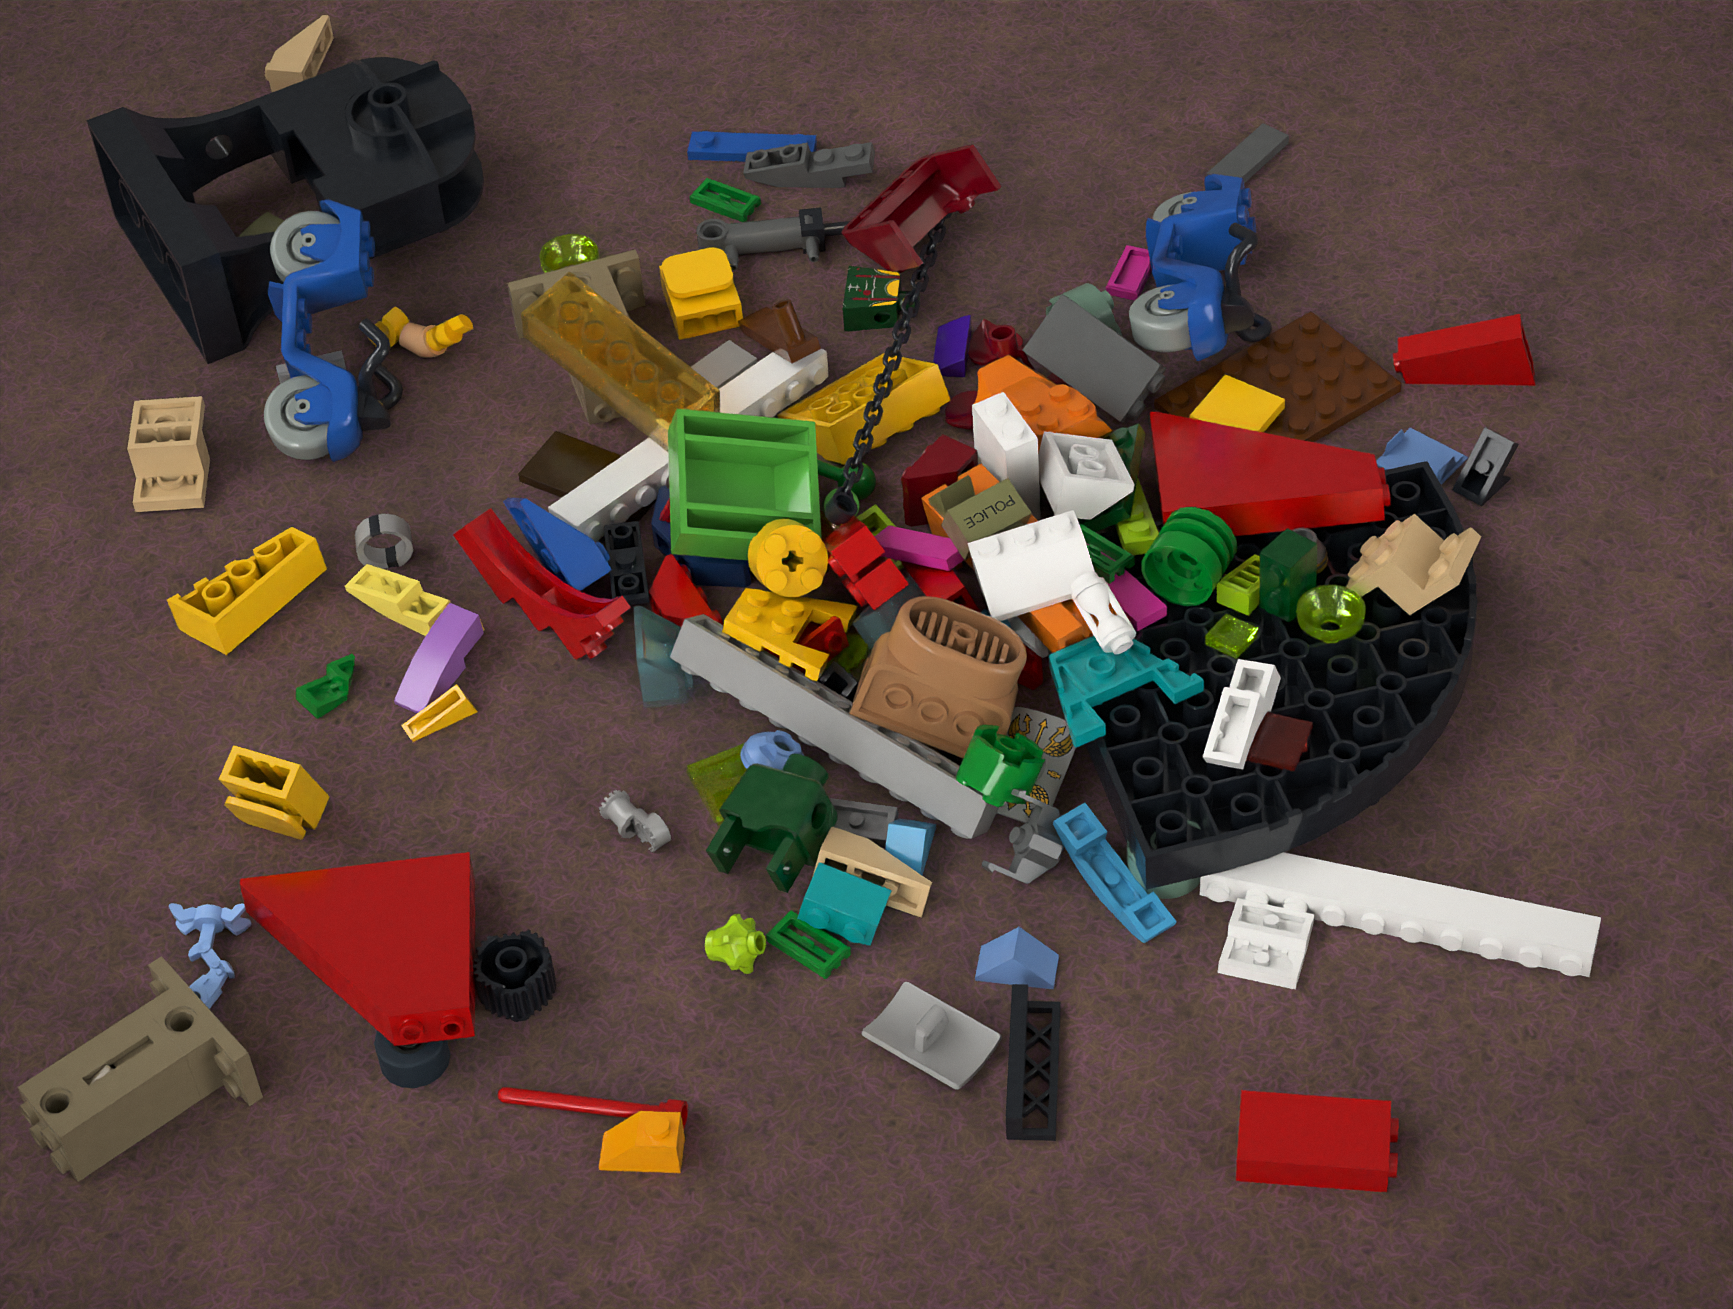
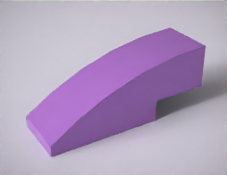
M452 603L446 606L413 657L395 697L394 703L414 713H419L451 687L466 668L464 657L484 634L478 614Z

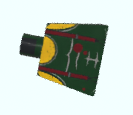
M857 266L848 267L842 308L844 331L894 327L896 321L899 320L904 297L911 293V291H902L901 275L898 272ZM914 303L913 305H911V306H909V305L907 304L906 309H908L909 307H913V308H914V307H915V303Z

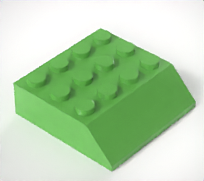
M676 409L668 429L671 554L748 560V548L753 537L767 523L778 519L797 521L814 531L821 538L815 422ZM789 551L788 557L782 558V561L793 558L794 554Z

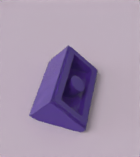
M971 315L960 317L938 327L933 363L938 364L942 376L965 377L972 333Z

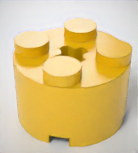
M790 519L771 521L763 526L750 542L748 548L750 570L761 584L775 594L784 597H799L817 589L823 582L828 566L827 549L820 536L803 524ZM790 551L794 556L786 565L782 562V558H787Z

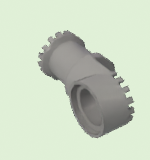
M615 790L614 794L609 793L610 797H605L604 800L606 802L601 803L602 806L599 807V813L604 819H610L618 827V832L623 838L630 839L637 835L642 843L646 841L652 845L648 848L651 852L671 841L670 832L661 817L654 812L648 815L643 809L636 808L630 802V797L624 790L622 792Z

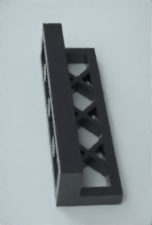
M1012 984L1006 1098V1139L1056 1141L1061 1002L1029 1001L1028 984ZM1028 1013H1052V1022L1038 1031L1028 1022ZM1028 1032H1029L1033 1037H1031V1038L1027 1041V1036H1028ZM1050 1033H1051V1041L1046 1038V1036L1049 1035ZM1038 1042L1051 1052V1055L1039 1064L1027 1055V1051ZM1026 1065L1032 1069L1028 1073H1026ZM1049 1066H1050V1075L1045 1071V1069L1048 1068ZM1039 1075L1049 1084V1089L1036 1098L1025 1088V1085ZM1025 1099H1026L1028 1102H1030V1104H1028V1105L1024 1108ZM1049 1099V1107L1047 1108L1043 1103ZM1035 1109H1038L1048 1118V1128H1023L1024 1118Z

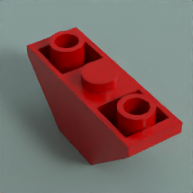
M673 554L665 556L649 590L652 615L668 638L677 639L684 619L702 614L723 625L716 609L711 611L702 588H696L693 585L687 566L685 564L680 565Z

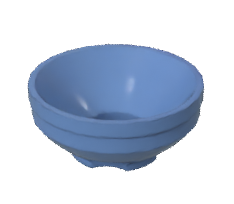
M776 730V732H761L750 736L743 745L740 756L746 769L754 763H759L781 770L790 754H804L800 744L794 741L790 734Z

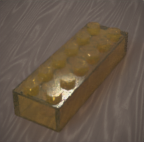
M570 271L521 313L523 336L665 451L668 452V429L676 409L720 413L719 389Z

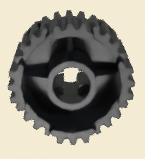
M528 929L525 932H520L519 935L512 932L511 936H508L505 933L502 938L498 937V935L493 937L488 935L487 941L480 942L481 947H476L478 958H474L473 974L478 996L486 1010L490 1009L491 1014L497 1012L498 1017L505 1015L506 1019L510 1018L514 1022L529 1019L531 1015H534L535 1010L540 1012L542 1005H548L547 1000H552V994L556 990V977L551 953H549L548 947H545L543 937L538 938V933L531 934V930Z

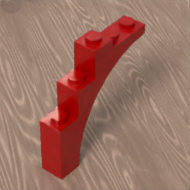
M491 508L453 534L498 599L504 604L514 598L539 632L550 626L576 660L586 654L589 659H592L608 647L604 641L614 635L612 630L624 622L620 615L631 608L623 596L613 599L596 598L582 593L561 581L524 549Z

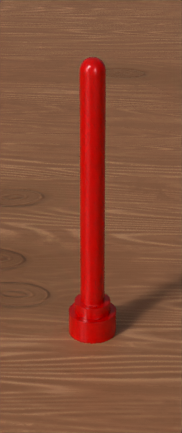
M502 1087L498 1091V1099L503 1103L629 1118L639 1111L681 1112L683 1129L688 1118V1103L685 1100L668 1099L667 1102H660L658 1106L512 1087Z

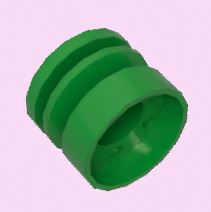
M1182 507L1171 513L1143 557V576L1156 594L1167 601L1182 606H1197L1208 600L1237 553L1236 538L1232 529L1212 512L1197 507Z

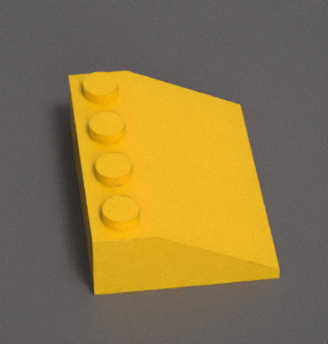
M884 353L777 414L778 418L815 422L817 453L825 460L845 465L847 459L853 457L856 451L853 446L856 433L859 429H863L866 423L863 417L866 404L869 401H873L876 395L873 385L876 376L883 373L885 368L883 364ZM889 356L888 362L892 359L896 361L897 356H895L894 358H890ZM902 357L898 370L893 371L890 376L893 382L890 395L887 398H883L881 403L883 408L881 421L871 431L874 438L871 449L884 445L887 442V438L893 434L911 429L914 426L913 423L920 418L935 415L940 411L941 406L951 401L938 364ZM886 382L884 385L879 383L878 389L882 386L887 388L888 383ZM878 409L875 412L870 411L868 416L870 417L872 414L877 416ZM868 438L864 441L860 439L858 444L860 445L864 442L867 445Z

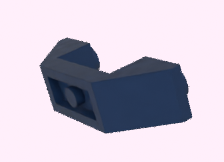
M665 485L658 490L651 526L654 546L664 556L671 554L670 522L660 521V513L670 498L669 488ZM673 554L680 565L685 564L687 566L692 582L695 585L744 588L751 585L748 560Z

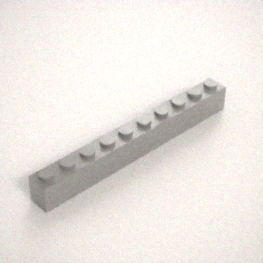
M702 614L684 619L670 655L671 659L681 664L682 670L708 680L713 689L731 694L739 699V703L743 707L769 717V722L773 725L799 735L798 738L801 742L829 753L828 756L831 760L839 764L849 765L859 771V776L864 780L879 783L889 789L890 795L901 801H909L919 807L920 812L924 816L940 820L949 825L951 831L957 836L973 839L990 829L999 807L986 803L982 799L983 794L972 787L964 786L956 780L959 765L915 739L850 715L853 702L823 684L805 677V674L796 668H789L779 663V658L764 649L759 652L723 633V625Z

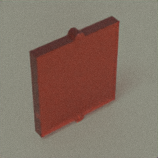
M1267 712L1255 734L1246 761L1295 771L1302 752L1307 751V740L1313 728V722Z

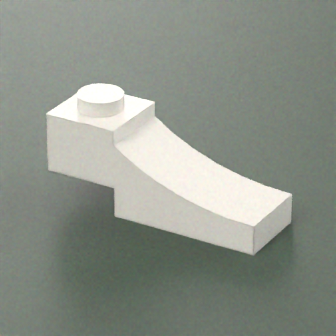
M1238 659L1230 687H1224L1203 754L1206 763L1243 769L1259 725L1265 714L1271 712L1281 679L1275 665Z

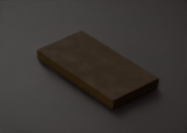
M555 431L518 473L519 482L562 498L619 459L622 455ZM657 499L648 506L641 507L629 516L625 522L640 521Z

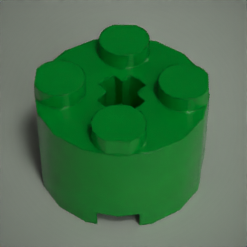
M977 726L956 774V780L964 786L972 787L983 794L982 799L990 805L1003 807L1005 802L1026 804L1027 801L1011 793L1013 789L1026 790V795L1030 796L1045 762V759L1041 758L1044 753L1043 749L1020 733L1016 732L1014 739L997 733L1000 726Z

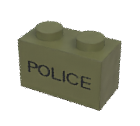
M1007 478L947 510L941 526L963 559L967 560L971 557L967 543L1027 525L1032 513Z

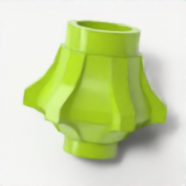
M733 914L727 924L716 930H710L705 938V951L711 961L726 963L731 970L740 969L744 974L753 972L756 957L763 954L766 948L765 936L761 931L755 929L754 919L746 918L743 920L740 914Z

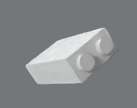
M1004 392L973 404L974 449L977 450L978 465L982 464L999 482L1008 478L1032 515L1040 521L1037 436Z

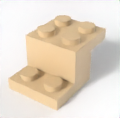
M202 396L134 401L127 450L136 476L133 496L135 512L204 508L210 457L202 432L205 411Z
M1415 514L1403 522L1397 520L1387 528L1382 536L1379 538L1372 536L1361 547L1360 552L1362 556L1348 573L1350 580L1344 593L1353 601H1356L1374 588L1379 587L1404 611L1411 615L1459 585L1481 536L1470 527L1458 536L1453 533L1443 540Z

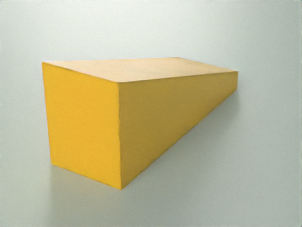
M456 684L401 726L412 742L478 711Z

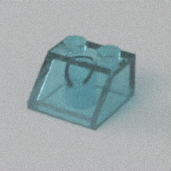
M642 606L633 607L636 660L644 708L688 704L687 690H694L693 675L682 670L681 664L670 658L681 627Z

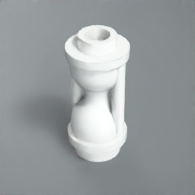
M1089 572L1077 578L1070 586L1073 592L1071 597L1105 653L1113 652L1114 654H1120L1128 650L1133 645L1132 640L1136 636V631L1105 579L1099 577L1096 572ZM1109 604H1111L1117 615L1111 613ZM1091 615H1094L1098 619V626L1096 625Z

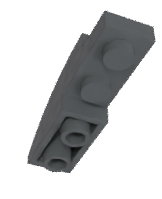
M872 142L852 144L833 149H822L815 152L810 151L808 143L789 144L784 147L766 150L759 149L747 153L743 174L746 179L775 187L843 188L846 187L848 176L873 173L875 150Z

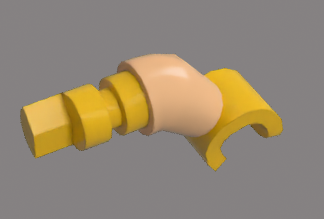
M396 306L382 317V321H378L375 324L389 339L390 348L399 341L402 347L422 358H433L443 354L447 347L460 342L463 334L473 329L471 320L463 314L437 326L429 325L426 327L411 323L403 311Z

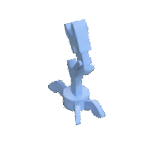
M171 903L169 904V909L177 920L176 926L181 933L187 935L194 929L201 931L199 942L192 946L188 956L192 962L201 957L210 968V971L206 975H202L189 987L210 1009L223 993L221 988L227 977L235 978V973L230 963L220 960L212 949L215 934L222 932L224 927L236 936L245 932L252 925L249 919L240 917L246 910L244 904H237L231 910L227 907L221 908L216 905L206 904L197 908L191 907L183 910L181 905Z

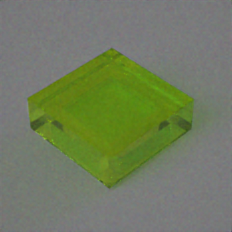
M1225 614L1205 635V644L1237 659L1257 638L1258 628Z

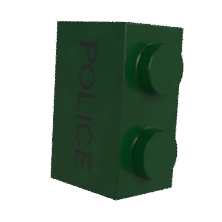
M1286 529L1260 552V608L1290 622L1316 598L1317 543Z

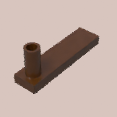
M789 299L775 303L772 306L773 310L764 307L738 321L740 329L745 335L791 364L821 349L817 336L801 327L792 301Z

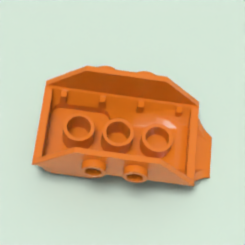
M1010 355L1000 358L978 370V392L975 403L1004 392L1037 436L1038 454L1044 431L1101 439L1107 437L1113 431L1097 416L1096 406L1076 389L1064 384L1056 385L1043 374Z

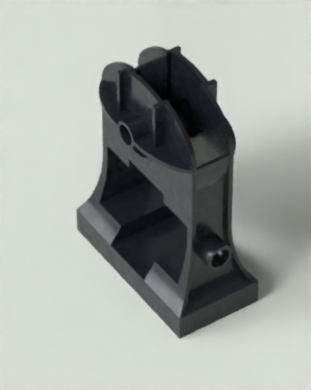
M391 57L355 59L349 61L344 66L230 109L198 117L155 118L121 107L86 120L114 218L207 364L247 348L258 326L273 311L268 296L269 282L284 284V282L277 275L270 254L271 240L275 231L236 237L216 206L195 203L193 193L238 167L271 155L291 184L303 179L306 180L316 194L319 212H322L319 201L328 199L359 209L362 212L364 221H369L370 237H374L375 255L374 257H369V259H373L428 236L445 232L465 220L478 205L485 183L481 161L474 150L476 134L471 105L460 88L446 74L440 71L439 64L435 60L420 65L412 61Z

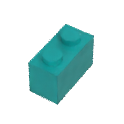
M819 862L803 899L797 919L807 922L814 928L825 929L843 936L850 942L871 945L892 890Z

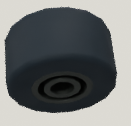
M379 1031L376 1032L374 1046L382 1074L390 1083L402 1088H418L428 1085L441 1077L448 1067L451 1054L447 1040L394 1046Z

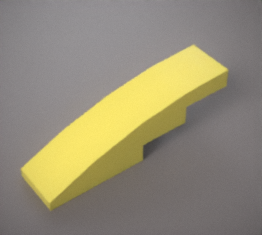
M366 564L345 585L347 592L375 611L424 636L427 635L446 606L451 603L448 599L424 592L418 580Z

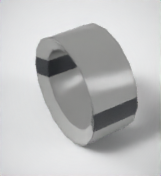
M391 514L373 515L363 520L357 526L355 532L356 552L358 560L364 566L369 564L381 569L400 567L411 558L413 553L410 525L403 518ZM380 534H393L402 539L398 544L383 549L374 548L366 544L370 538Z

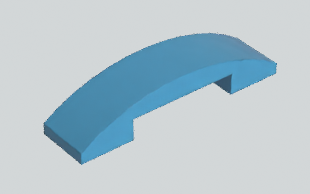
M1086 803L1054 820L1053 825L1060 840L1087 884L1099 900L1133 936L1142 943H1146L1176 924L1177 921L1154 891L1147 894L1105 839L1107 830Z

